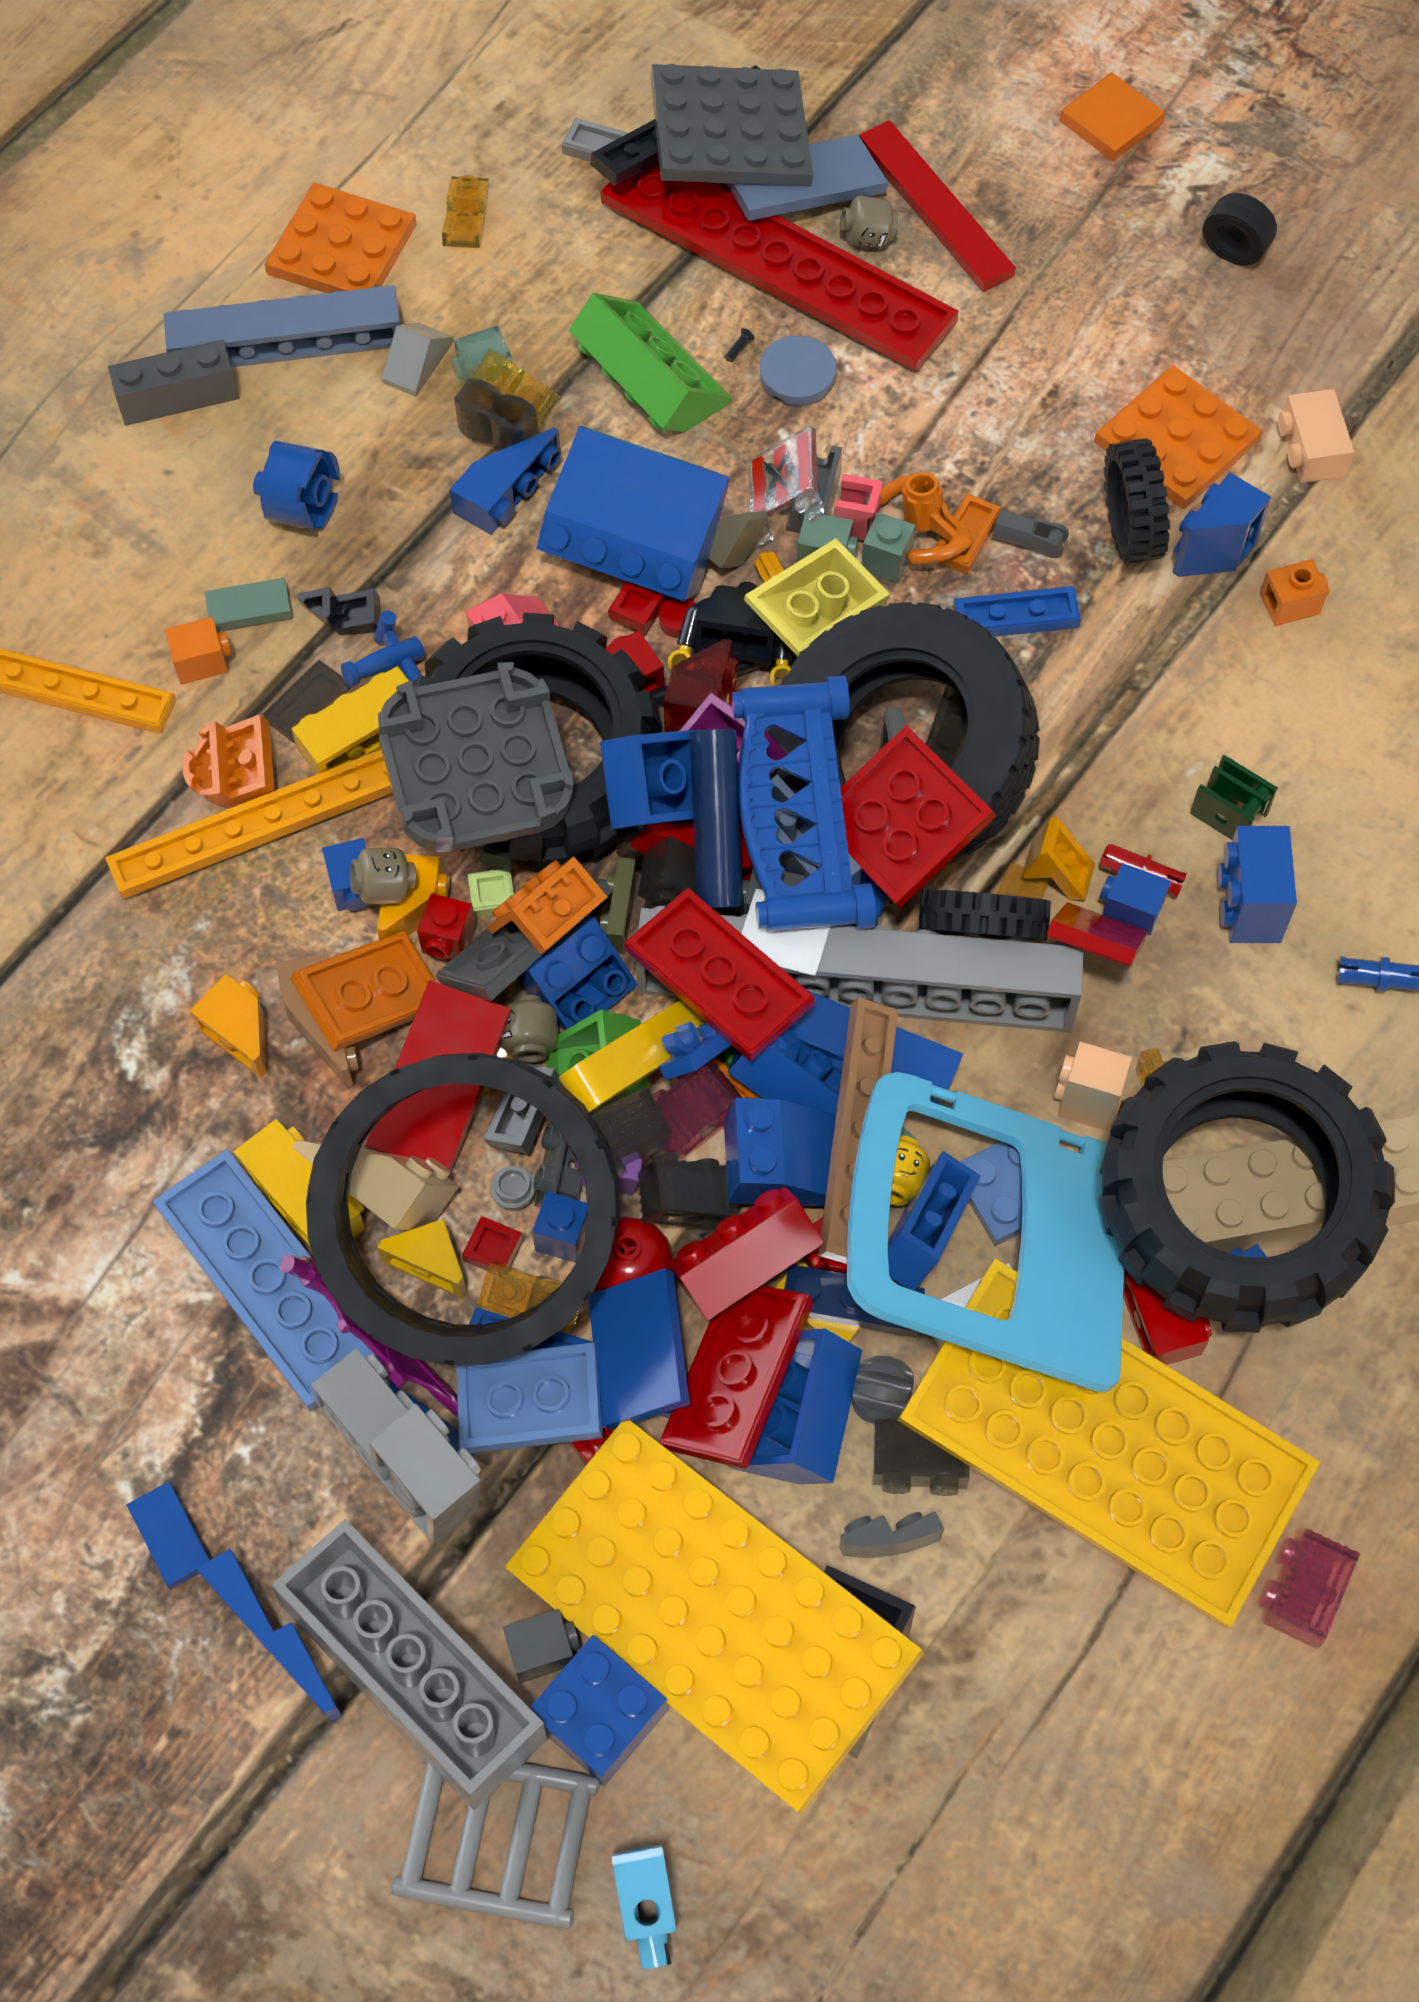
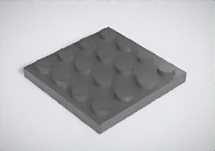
M652 64L651 86L661 181L811 186L813 171L799 71L751 69L747 67L729 68Z

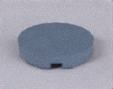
M788 336L777 340L765 349L760 359V383L765 392L772 398L776 396L783 399L782 403L787 405L802 406L820 401L827 395L828 390L836 381V359L831 350L819 340L807 336Z

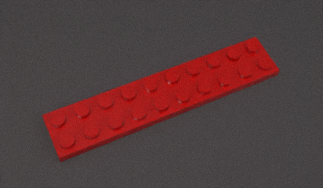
M657 163L616 186L609 182L600 192L601 203L914 371L919 369L958 321L959 310L779 215L748 221L731 190L718 183L661 181L660 166Z

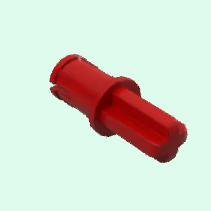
M1113 844L1106 846L1100 860L1102 868L1117 874L1121 864L1125 863L1170 880L1171 883L1167 894L1173 898L1178 897L1183 885L1182 883L1187 875L1186 872H1180L1151 860L1152 855L1150 854L1146 858Z

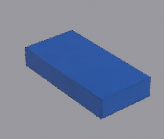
M169 1481L126 1504L170 1590L199 1574L196 1568L210 1559Z

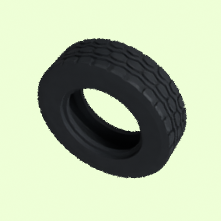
M911 602L889 603L888 606L882 607L879 605L862 610L860 614L850 615L833 625V628L828 631L825 630L813 640L806 651H802L790 667L789 674L785 675L781 685L826 682L827 676L845 675L847 679L848 719L832 720L840 788L847 782L841 765L842 739L845 729L858 707L872 694L888 685L905 680H929L950 687L964 698L968 714L967 735L962 751L951 767V770L996 814V817L946 865L961 860L960 857L966 854L969 856L987 844L986 841L991 836L994 838L1009 822L1008 819L1011 814L1015 815L1026 797L1024 793L1026 788H1030L1036 770L1034 763L1038 760L1040 744L1037 732L1040 729L1037 710L1033 706L1034 701L1027 684L1008 652L996 637H992L990 631L975 620L969 621L967 615L950 608L944 610L940 605L918 602L917 605ZM777 728L768 730V734L787 754L804 743ZM776 769L773 772V777L778 774L795 794L809 784L784 770Z

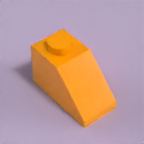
M404 854L407 862H413L415 865V887L408 888L406 897L401 903L380 904L377 923L379 939L404 930L408 936L411 935L419 926L430 894L434 893L448 897L450 877L449 874L443 873L440 857Z
M224 974L189 1012L197 1030L259 1078H262L267 1073L265 1017L258 1001L261 996L248 982L241 980L237 983L227 974Z

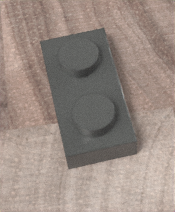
M528 1064L559 1082L558 1078L560 1075L554 1068ZM504 1091L484 1136V1140L493 1148L529 1154L544 1115L536 1107Z

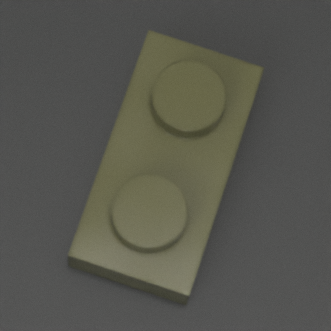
M618 857L616 873H608L607 883L612 893L607 898H611L610 911H602L600 926L617 953L625 955L624 942L628 937L637 874L636 860Z

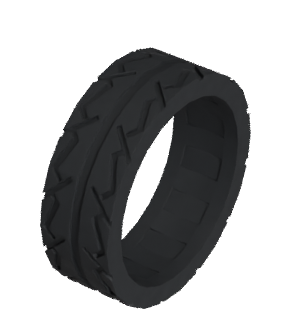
M484 1053L448 1054L431 1057L394 1069L360 1091L331 1124L316 1153L306 1198L308 1241L318 1272H321L324 1284L343 1313L368 1335L371 1334L378 1342L410 1358L443 1365L445 1363L448 1365L490 1364L524 1353L523 1351L534 1348L563 1329L591 1297L612 1254L620 1217L618 1173L606 1138L586 1106L555 1078L519 1060ZM445 1084H479L509 1092L536 1107L559 1129L575 1153L585 1181L588 1207L584 1244L575 1266L561 1286L540 1304L513 1318L487 1324H452L425 1317L398 1302L377 1283L360 1257L351 1232L348 1208L352 1169L362 1144L379 1120L402 1100L424 1089Z

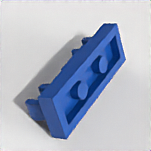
M690 1021L675 1027L676 1032L661 1037L663 1047L673 1056L660 1064L659 1068L665 1080L698 1070L731 1044L707 1022L700 1024L696 1029L695 1025Z

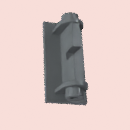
M550 1122L544 1130L541 1146L545 1149L543 1164L537 1169L533 1188L537 1190L534 1205L537 1207L542 1205L546 1191L579 1200L582 1172L568 1167L569 1162H576L575 1153L559 1129Z

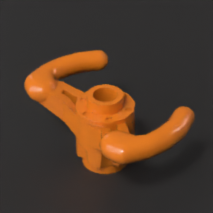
M920 472L899 477L881 488L880 506H883L894 496L902 493L905 521L915 524V530L917 531L933 530L944 539L950 541L939 547L910 550L907 554L910 563L931 564L945 561L959 555L971 545L972 538L969 530L949 512L943 500V488L939 486L938 479L931 473Z

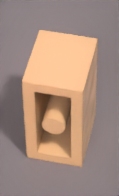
M1330 389L1288 395L1284 411L1280 412L1278 416V428L1281 436H1286L1289 464L1291 468H1296L1300 483L1347 477L1355 452L1335 390Z
M1080 1041L1075 1057L1066 1055L1054 1095V1099L1062 1101L1058 1116L1109 1132L1132 1057Z

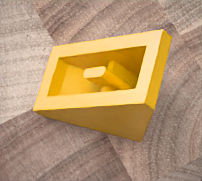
M444 1219L380 1241L377 1249L383 1264L458 1298L463 1299L466 1295L467 1290Z

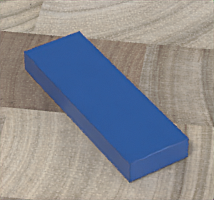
M1074 586L955 598L953 600V610L967 615L969 621L975 620L990 631L992 637L1079 628L1081 623Z

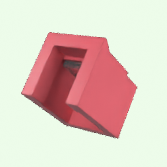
M843 474L841 480V500L836 499L834 516L853 519L852 536L859 537V540H865L877 512L880 510V491L883 481Z

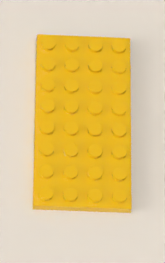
M995 1258L964 1308L1000 1320H1008L1014 1299L1018 1272ZM1122 1338L1119 1381L1113 1389L1104 1393L944 1341L897 1419L903 1425L1224 1628L1232 1627L1321 1463L1124 1338Z
M632 1421L621 1422L504 1566L555 1610L559 1609L560 1614L569 1622L573 1621L574 1626L588 1638L592 1635L598 1638L668 1700L667 1704L800 1815L805 1811L924 1655L920 1647Z

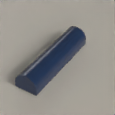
M714 729L690 732L696 895L711 908L744 907L736 730Z

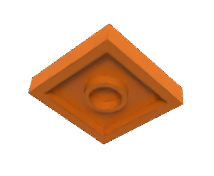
M1111 72L1063 108L1059 121L1114 162L1162 125L1166 112Z

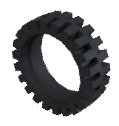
M1148 438L1110 444L1106 449L1104 459L1106 466L1104 467L1106 479L1104 490L1107 493L1105 500L1106 507L1109 509L1108 520L1112 525L1111 534L1112 538H1115L1114 545L1116 550H1118L1119 557L1126 564L1165 557L1170 537L1167 530L1170 529V520L1167 517L1169 504L1166 503V496H1168L1167 488L1163 484L1165 477L1163 470H1160L1161 461L1159 456H1157V450L1155 446H1152V441L1148 440Z
M923 889L919 910V929L956 934L973 933L989 937L1047 940L1048 935L1046 934L1050 924L1051 901L1003 894Z

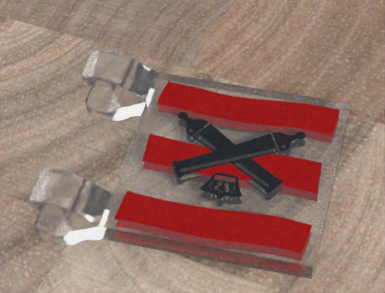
M812 425L749 459L750 512L767 510L769 518L795 504V508L799 513L807 511L810 522L824 515V507L818 493L816 429ZM768 520L757 538V546L760 549L773 542V533Z

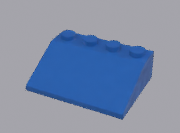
M579 426L545 510L536 549L686 601L700 592L731 477L605 433Z

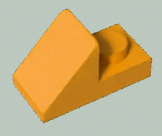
M1050 817L1031 843L1022 877L1025 879L1052 878L1069 900H1085L1095 863L1059 817Z

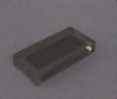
M318 660L263 713V717L269 721L270 726L295 743L291 728L296 726L305 716L316 714L333 704L338 697L346 694L351 687L346 684L343 676L321 660Z

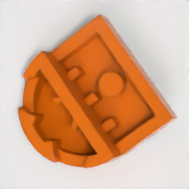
M260 714L228 727H223L217 721L209 723L199 731V735L202 738L195 746L193 752L189 750L185 752L183 775L187 785L215 805L232 808L275 791L269 721Z

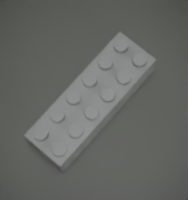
M346 1519L271 1584L279 1605L473 1810L489 1797L547 1740L544 1722Z

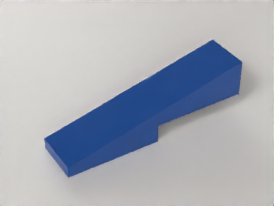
M229 1549L197 1567L196 1570L330 1722L332 1723L343 1717L292 1622L276 1631L274 1630L232 1550Z

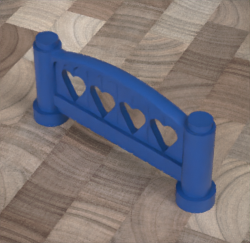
M827 676L826 682L741 688L740 692H732L734 719L742 718L745 721L738 772L740 817L747 850L760 886L765 893L764 901L756 902L755 905L758 929L766 928L767 931L847 924H854L855 929L874 928L876 908L872 885L870 883L852 885L832 720L848 719L849 690L846 676ZM769 728H777L804 743L781 760H772L766 752L770 742L767 741L764 733ZM775 769H781L809 784L787 801L778 802L771 795L775 784L770 780L769 774ZM779 811H787L814 826L792 843L782 844L776 837L780 826L775 822L774 815ZM784 853H792L820 868L798 885L790 887L781 880V875L785 868L781 866L779 857Z

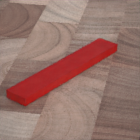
M890 120L859 134L880 171L983 292L1015 276L1016 267Z

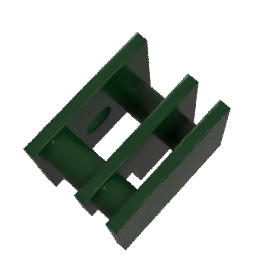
M1223 755L1219 766L1215 765L1212 769L1207 787L1202 784L1198 787L1190 814L1233 840L1237 826H1252L1257 813L1264 817L1268 816L1278 787L1226 755ZM1240 802L1244 804L1242 808H1239ZM1218 814H1221L1222 816H1224L1226 820H1224V819H1222L1221 817H1219Z

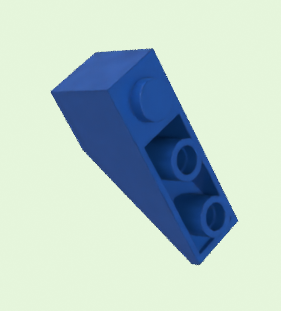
M551 428L473 462L449 489L453 514L490 535L501 524H506L511 519L515 507L524 497H529L534 492L539 479L545 472L552 470L558 464L562 454L559 430Z
M790 1028L783 1032L752 1061L736 1050L727 1072L761 1098L780 1099L836 1115L842 1072L832 1066L831 1061L825 1054L818 1050H812L797 1039Z

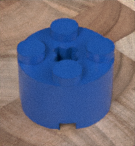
M275 440L270 446L269 456L263 472L259 471L255 475L253 482V491L255 495L260 496L264 518L272 522L315 530L314 527L323 528L330 520L337 503L338 493L332 492L333 479L340 480L338 460L332 452Z

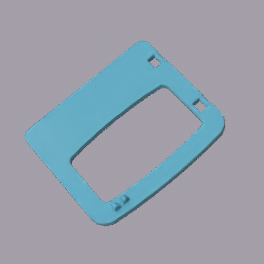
M895 1072L884 1075L876 1082L871 1091L860 1134L852 1180L847 1238V1287L854 1301L865 1312L879 1319L1097 1392L1104 1393L1110 1391L1118 1383L1121 1371L1124 1266L1118 1260L1121 1251L1115 1238L1106 1234L1099 1203L1102 1193L1100 1169L1107 1143L1086 1135L1082 1137L1060 1129V1126L960 1091L953 1092L935 1086L931 1081L911 1074ZM933 1096L952 1103V1109L931 1102L930 1097ZM908 1111L918 1112L1014 1146L1020 1154L1022 1173L1021 1244L1014 1299L1008 1320H1000L897 1285L889 1276L888 1226L891 1187L901 1129ZM1060 1141L1079 1147L1080 1153L1060 1147Z

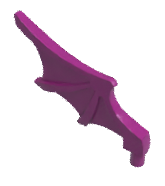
M290 1254L282 1258L280 1262L282 1272L298 1277L304 1287L315 1290L325 1296L337 1313L339 1321L336 1325L342 1334L352 1333L359 1338L378 1357L379 1362L389 1375L388 1378L398 1388H401L407 1380L427 1389L444 1407L458 1417L457 1394L423 1360L410 1358L378 1342L371 1334L368 1335L343 1313L324 1284L321 1272H318L314 1259L304 1255L299 1258Z

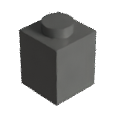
M559 1609L503 1626L519 1683L563 1670L573 1658L572 1651L581 1649L573 1621L563 1623Z

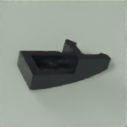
M330 587L298 593L300 603L339 635H354L376 631L380 618V596L374 588L337 596Z

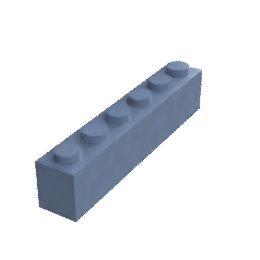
M395 285L163 313L167 352L223 339L231 368L387 349L391 347L396 326L401 325Z

